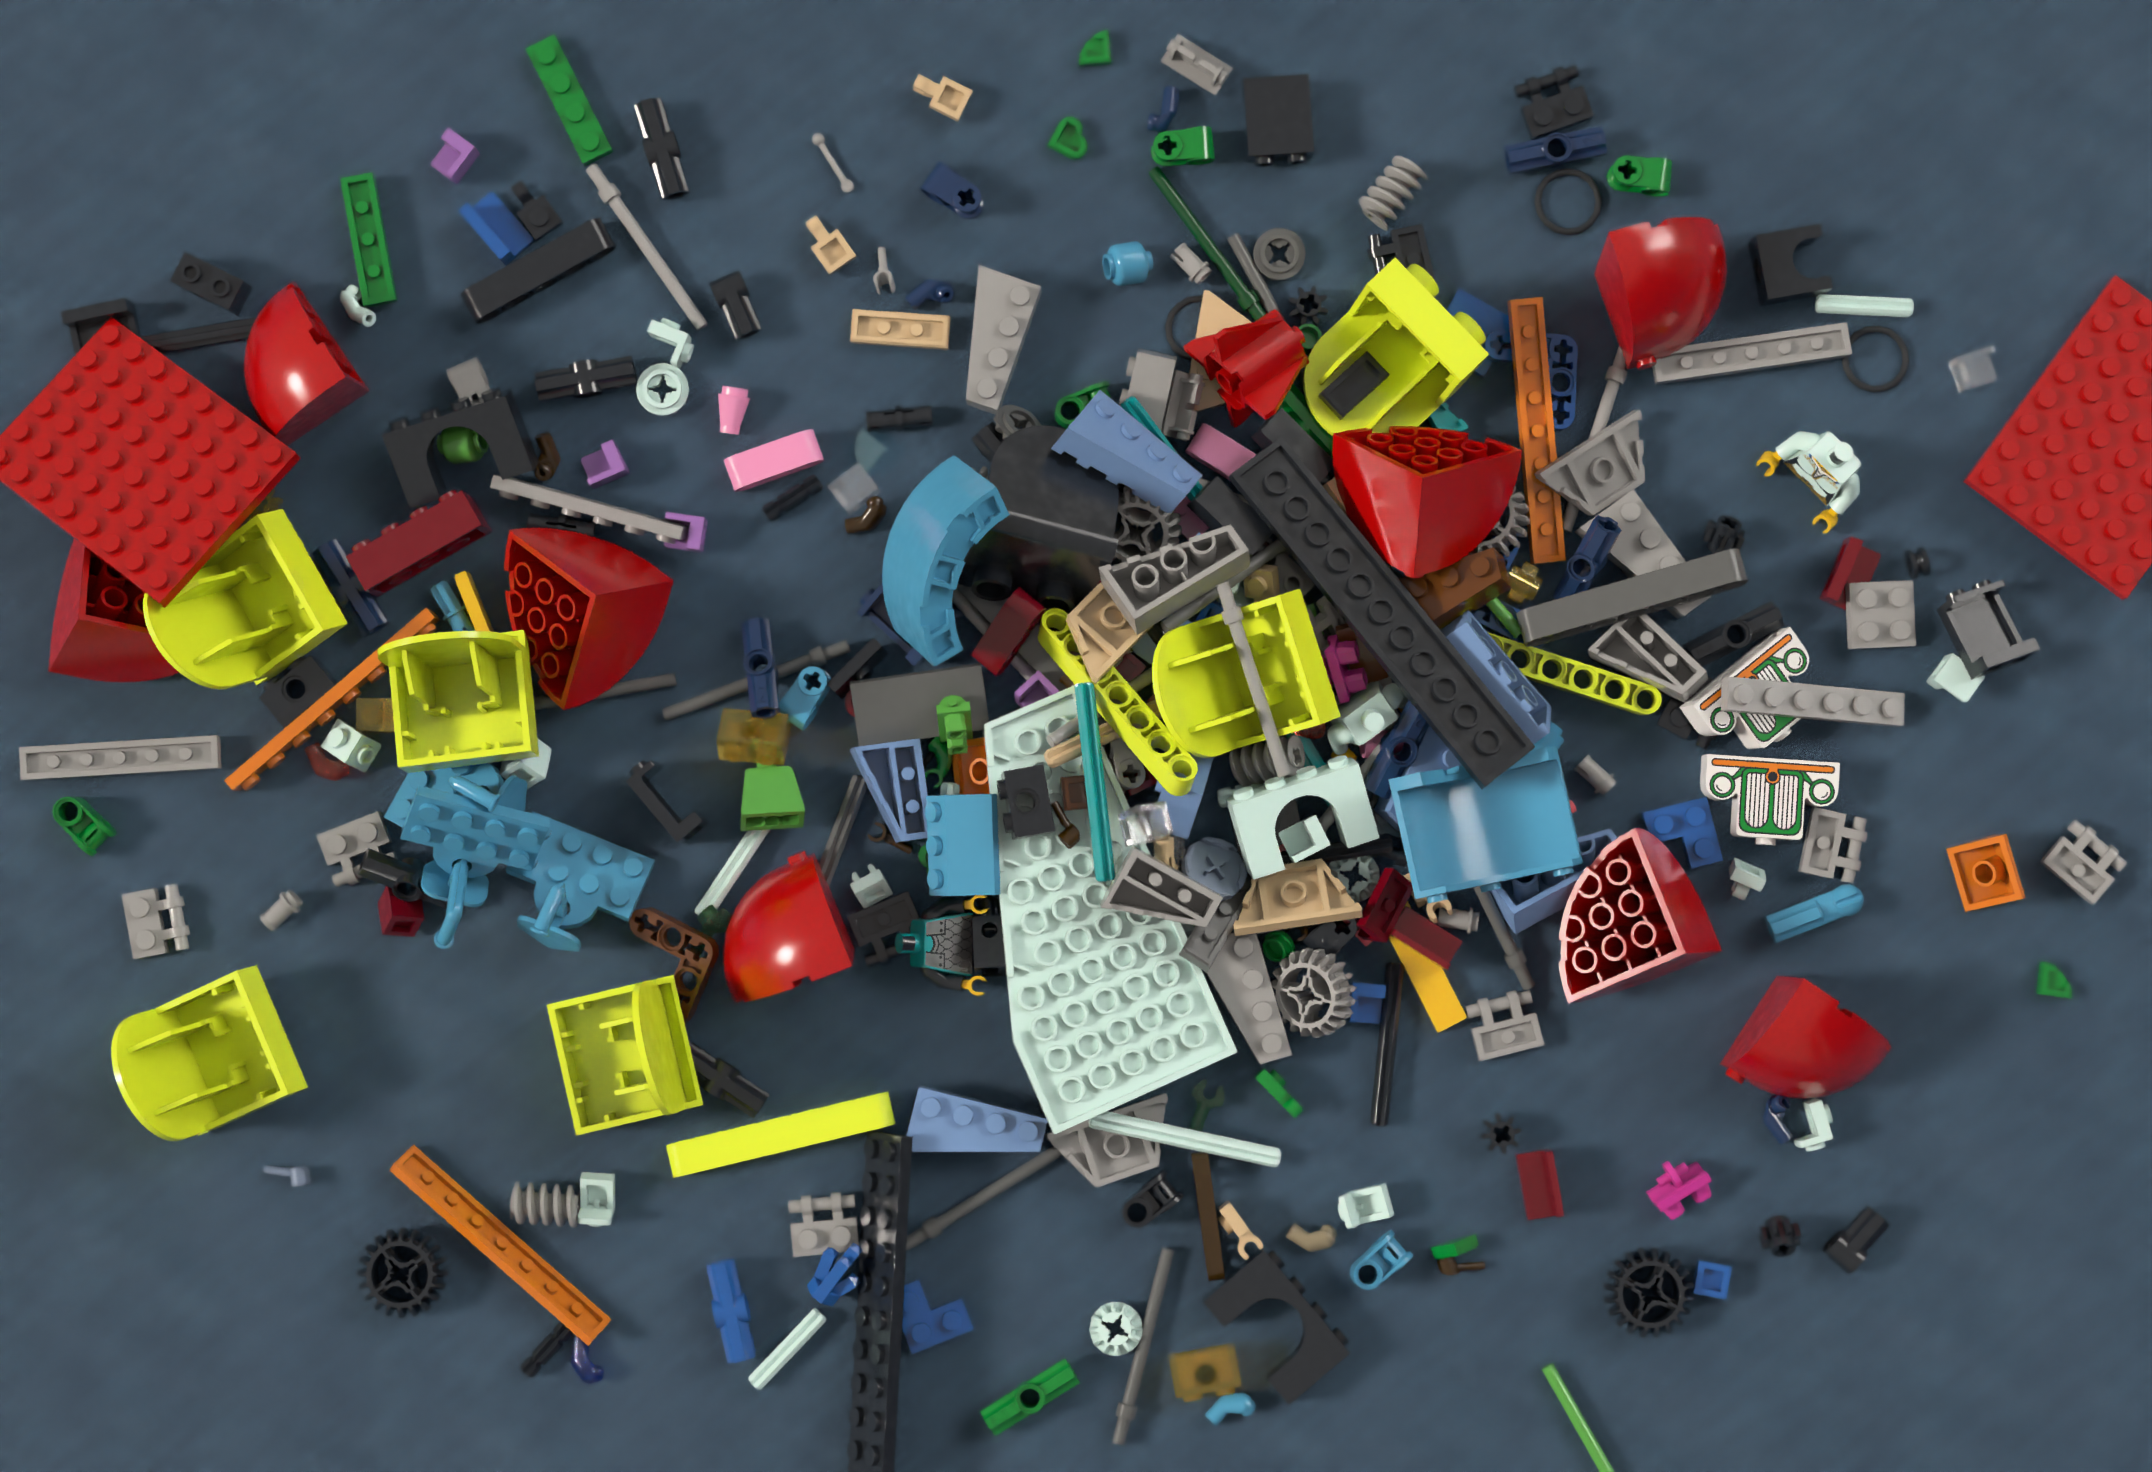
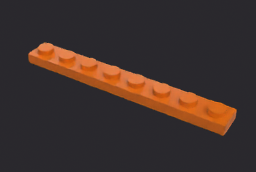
M1543 297L1508 300L1520 449L1522 450L1525 503L1529 507L1526 516L1530 519V524L1527 525L1531 564L1566 561L1560 495L1538 480L1534 474L1557 459Z
M425 608L384 644L407 637L431 634L437 629L435 624L440 619L431 609ZM377 650L224 780L226 784L234 791L250 790L261 780L258 776L267 767L270 770L274 769L286 759L284 753L292 746L298 748L311 737L309 732L319 724L322 727L336 716L334 710L343 702L348 705L357 699L362 693L359 689L368 681L372 684L379 680L387 672L384 668L387 665L378 660Z
M414 1144L392 1165L389 1171L587 1346L610 1323L612 1319Z

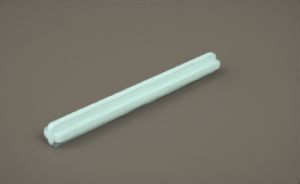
M1106 1111L1089 1119V1127L1093 1129L1270 1167H1277L1281 1160L1280 1149L1276 1147Z

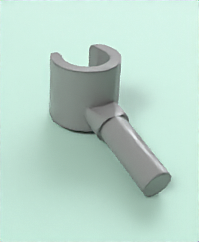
M879 247V268L873 277L877 293L881 295V286L889 284L891 292L894 293L896 286L892 273L888 271L886 248Z

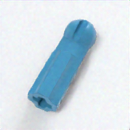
M1843 884L1835 888V890L1764 916L1765 925L1773 942L1777 943L1842 917L1857 914L1863 906L1864 897L1861 890L1856 886Z

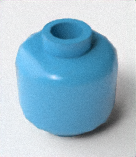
M1138 241L1111 245L1107 254H1104L1102 259L1104 275L1107 280H1111L1116 286L1143 283L1148 277V271L1153 269L1152 254L1150 251H1146Z

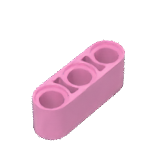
M1205 423L1201 424L1185 450L1192 458L1231 481L1229 479L1230 474L1257 455Z
M808 429L730 456L724 460L734 492H740L818 465L824 461L814 429Z

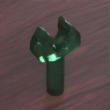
M711 904L699 914L697 920L702 924L701 932L713 937L715 933L726 932L732 915L724 907L719 912ZM705 944L700 946L692 945L691 947L699 950L701 956L704 951Z
M1205 1078L1198 1082L1191 1092L1198 1105L1189 1129L1201 1132L1210 1109L1216 1106L1222 1107L1225 1100L1222 1085L1218 1086L1213 1098L1207 1099L1203 1096V1090L1207 1083Z

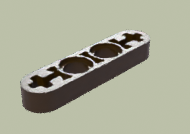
M1192 1152L1191 1159L1208 1282L1224 1280L1225 1275L1208 1153Z

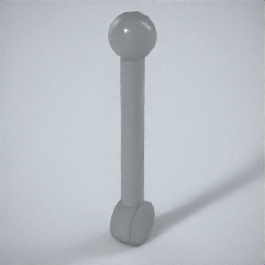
M821 133L814 134L812 142L814 145L819 146L841 182L842 191L844 193H851L854 189L853 182L844 176L825 145L824 136Z

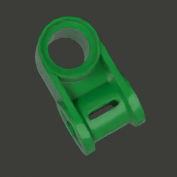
M1198 126L1159 133L1154 139L1151 148L1153 161L1162 167L1203 165L1214 162L1215 153L1212 128L1209 126ZM1163 143H1168V147L1172 149L1170 155H1165V151L1161 149Z
M1625 155L1618 158L1610 167L1606 176L1607 182L1613 190L1619 192L1639 193L1652 197L1670 195L1673 161L1661 157L1646 158ZM1621 168L1625 169V174L1630 175L1628 179H1625L1624 174L1619 172Z
M1109 381L1095 383L1081 391L1061 398L1056 405L1054 414L1057 424L1067 429L1074 421L1067 420L1062 416L1061 409L1066 405L1076 407L1080 414L1099 390L1111 398L1108 390L1110 386Z
M63 797L57 800L53 806L52 813L55 821L72 837L78 847L91 857L97 854L96 849L109 837L114 838L118 834L115 828L81 797ZM71 802L78 808V815L74 820L68 819L65 814L66 806Z

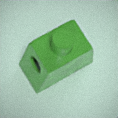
M764 753L756 758L757 768L745 770L740 831L803 827L805 807L793 768L790 766H777L774 754Z

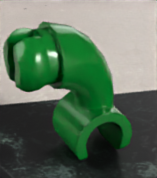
M935 737L928 745V749L935 755L937 767L936 769L926 771L925 779L932 773L937 774L939 782L933 789H938L943 783V778L950 770L953 755L948 754L947 742L940 743V738Z

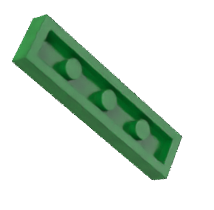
M555 34L525 48L583 165L587 166L613 153L614 151Z
M373 172L340 178L363 306L368 308L398 302L375 175Z

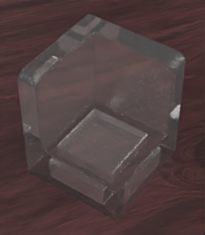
M1994 345L1958 356L1949 362L1959 393L1996 381L1997 376L1989 356L1995 352Z
M859 463L855 464L827 486L849 516L862 507L870 497L880 493L878 486Z
M1166 801L1137 805L1118 814L1126 847L1152 843L1173 834Z

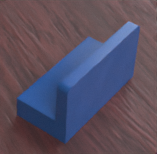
M494 192L488 193L473 207L467 202L458 210L505 266L534 242V238Z

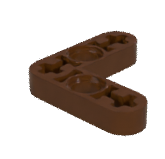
M644 907L637 909L629 920L631 931L637 937L680 958L674 978L679 993L684 1022L687 1023L692 1019L718 958L719 946L711 936L656 908ZM649 916L648 922L650 924L662 926L659 930L654 927L644 929V922L641 921V917ZM672 927L679 930L681 934V942L677 946L669 943L667 939V933ZM689 943L693 946L705 944L704 950L708 953V956L700 958L699 950L693 947H686ZM687 971L692 972L697 978V985L693 990L686 988L683 984V976ZM683 996L690 997V998H687V999L682 1000V997H683Z

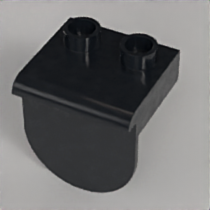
M1046 425L1023 428L1009 435L999 445L993 455L988 481L997 487L1010 515L990 529L978 544L974 543L963 560L966 563L958 584L970 587L973 594L988 601H1001L1010 597L1015 590L1021 587L1044 606L1046 611L1058 608L1069 614L1101 580L1099 567L1111 564L1119 541V539L1114 538L1119 501L1118 484L1115 485L1106 480L1107 475L1092 466L1086 469L1077 464V458L1065 451L1059 454L1051 449L1066 429Z

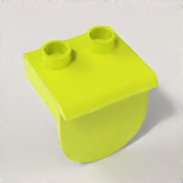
M1394 258L1366 284L1350 310L1317 341L1308 356L1309 364L1304 369V394L1312 415L1322 428L1332 436L1334 433L1361 428L1372 429V433H1389L1390 426L1419 427L1468 380L1489 355L1481 346L1486 341V336L1478 323L1464 312H1457L1452 316L1434 298L1439 293L1438 285L1433 277L1421 266L1411 264L1408 268H1405ZM1368 351L1390 375L1340 420L1318 396Z
M283 509L257 514L236 530L166 608L162 607L146 593L143 598L145 623L160 653L183 676L211 689H229L253 681L256 686L281 673L296 659L307 654L348 624Z
M1301 589L1242 606L1241 610L1244 619L1241 621L1278 735L1282 736L1341 717ZM1222 614L1204 618L1165 633L1155 649L1152 663V682L1159 712L1174 739L1186 751L1201 758L1215 757L1234 749L1266 740L1229 625H1225Z
M524 630L503 633L490 631L431 633L395 640L382 645L377 650L378 660L389 667L397 765L399 769L406 773L539 757L529 646Z
M257 965L236 970L155 1009L129 1016L120 1022L113 1035L111 1046L112 1066L116 1082L127 1106L146 1129L167 1141H181L196 1135H203L308 1088Z
M674 975L547 1004L576 1136L662 1115H671L685 1109L703 1105Z

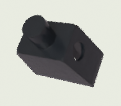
M996 898L980 899L979 909L989 908V910L979 914V916L972 917L974 969L976 976H1007L999 901ZM989 930L996 931V935L994 937L987 938L985 937V932Z

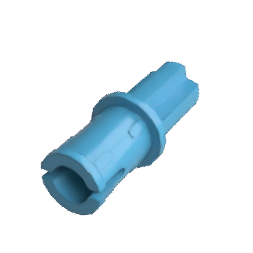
M441 581L434 585L430 592L444 614L443 621L447 620L453 631H463V629L465 631H475L464 611L466 606H461L448 582Z

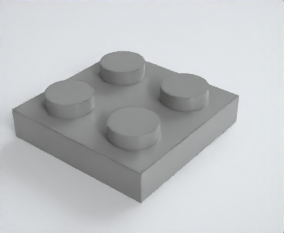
M1913 580L1845 584L1848 649L1916 646Z

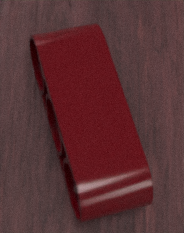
M1019 587L1004 603L971 656L998 677L1015 658L1045 613L1046 608Z

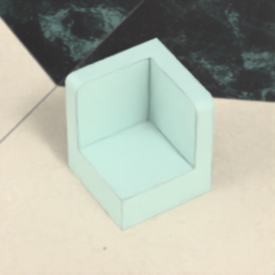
M1952 653L1943 657L1926 682L1936 690L1944 688L1961 702H1967L1985 676L1971 680L1961 658Z
M538 739L539 757L502 761L500 775L506 780L510 776L515 775L527 782V789L546 779L551 748Z
M1311 815L1278 833L1292 863H1296L1331 845L1316 815Z

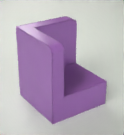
M448 127L441 136L445 145L433 159L431 166L457 185L480 153L475 146Z
M613 439L601 444V450L581 459L588 476L587 481L593 489L630 474L618 445Z
M666 512L665 519L667 521L689 526L686 539H676L675 544L664 542V546L671 549L703 553L708 520L705 517Z
M1038 670L1015 692V702L1023 708L1060 691Z

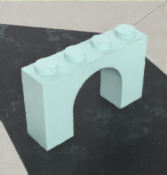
M1345 755L1337 756L1328 760L1327 765L1318 768L1315 766L1303 767L1296 771L1297 775L1285 779L1284 777H1273L1266 780L1264 786L1255 789L1243 787L1233 792L1234 796L1225 798L1246 870L1253 880L1285 870L1275 835L1276 820L1280 811L1287 803L1301 796H1318L1329 802L1340 840L1347 848L1380 838L1359 764L1352 757L1347 758Z

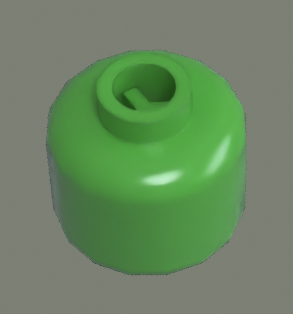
M466 427L446 428L437 437L439 452L452 464L477 462L483 457L489 447L486 440L480 434Z

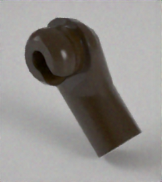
M550 431L542 432L535 436L541 451L538 457L539 463L534 469V475L539 481L551 479L561 460Z
M870 497L866 501L868 508L862 516L844 519L847 535L871 531L877 528L887 511V507L884 505V500L881 497Z

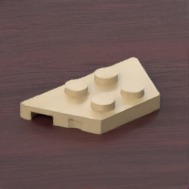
M1204 290L1195 339L1216 334L1224 328L1252 322L1212 292ZM1192 358L1189 374L1202 375V382L1205 383L1199 405L1194 406V411L1198 412L1224 405L1226 402L1216 391L1221 388L1216 378L1210 381L1205 368Z
M1101 582L1066 618L1089 676L1095 684L1152 628L1151 626L1137 635Z
M1322 859L1284 864L1285 870L1255 880L1252 878L1251 888L1246 892L1242 902V911L1238 921L1235 920L1233 926L1235 936L1361 918L1363 915L1361 905L1358 902L1355 903L1348 895L1346 887L1338 878L1331 874V869Z

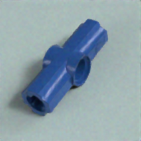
M735 1258L707 1264V1274L713 1295L711 1301L713 1316L717 1329L721 1331L727 1363L741 1362L756 1357V1349L749 1322H751L749 1303L745 1292L742 1293Z

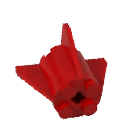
M1276 309L1271 310L1255 322L1224 328L1216 334L1193 339L1183 346L1184 351L1205 368L1209 380L1212 381L1216 378L1221 386L1216 391L1227 404L1230 424L1234 428L1245 422L1253 411L1257 412L1265 420L1274 415L1300 370L1309 364V359L1302 346L1306 341L1302 331L1297 326L1290 327Z

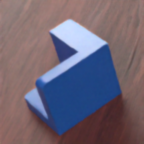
M1350 982V985L1357 987L1354 992L1350 993V996L1357 1001L1354 1005L1349 1006L1353 1014L1347 1018V1021L1379 1024L1381 1022L1382 999L1385 998L1386 985Z

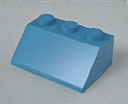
M997 794L926 796L925 817L927 819L926 850L929 868L927 875L929 896L1000 895Z

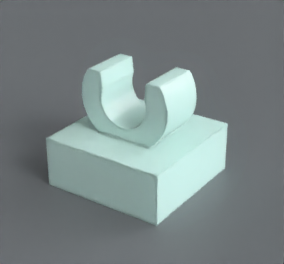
M1734 857L1729 867L1730 879L1734 880L1731 887L1733 891L1732 896L1745 900L1750 888L1759 892L1762 891L1766 883L1765 870Z
M872 864L867 865L870 874L859 878L856 872L852 873L854 882L850 884L855 896L864 909L893 894L880 869L876 870Z

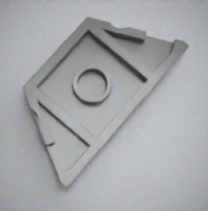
M1640 410L1629 412L1534 473L1536 478L1587 515H1595L1645 482V468L1642 463V456L1644 454L1643 440H1639L1638 420H1642Z
M1166 1093L1110 1112L1163 1123L1168 1097ZM1089 1119L1055 1135L1053 1132L1045 1134L1046 1139L1095 1188L1159 1166L1160 1143L1093 1129L1089 1127Z

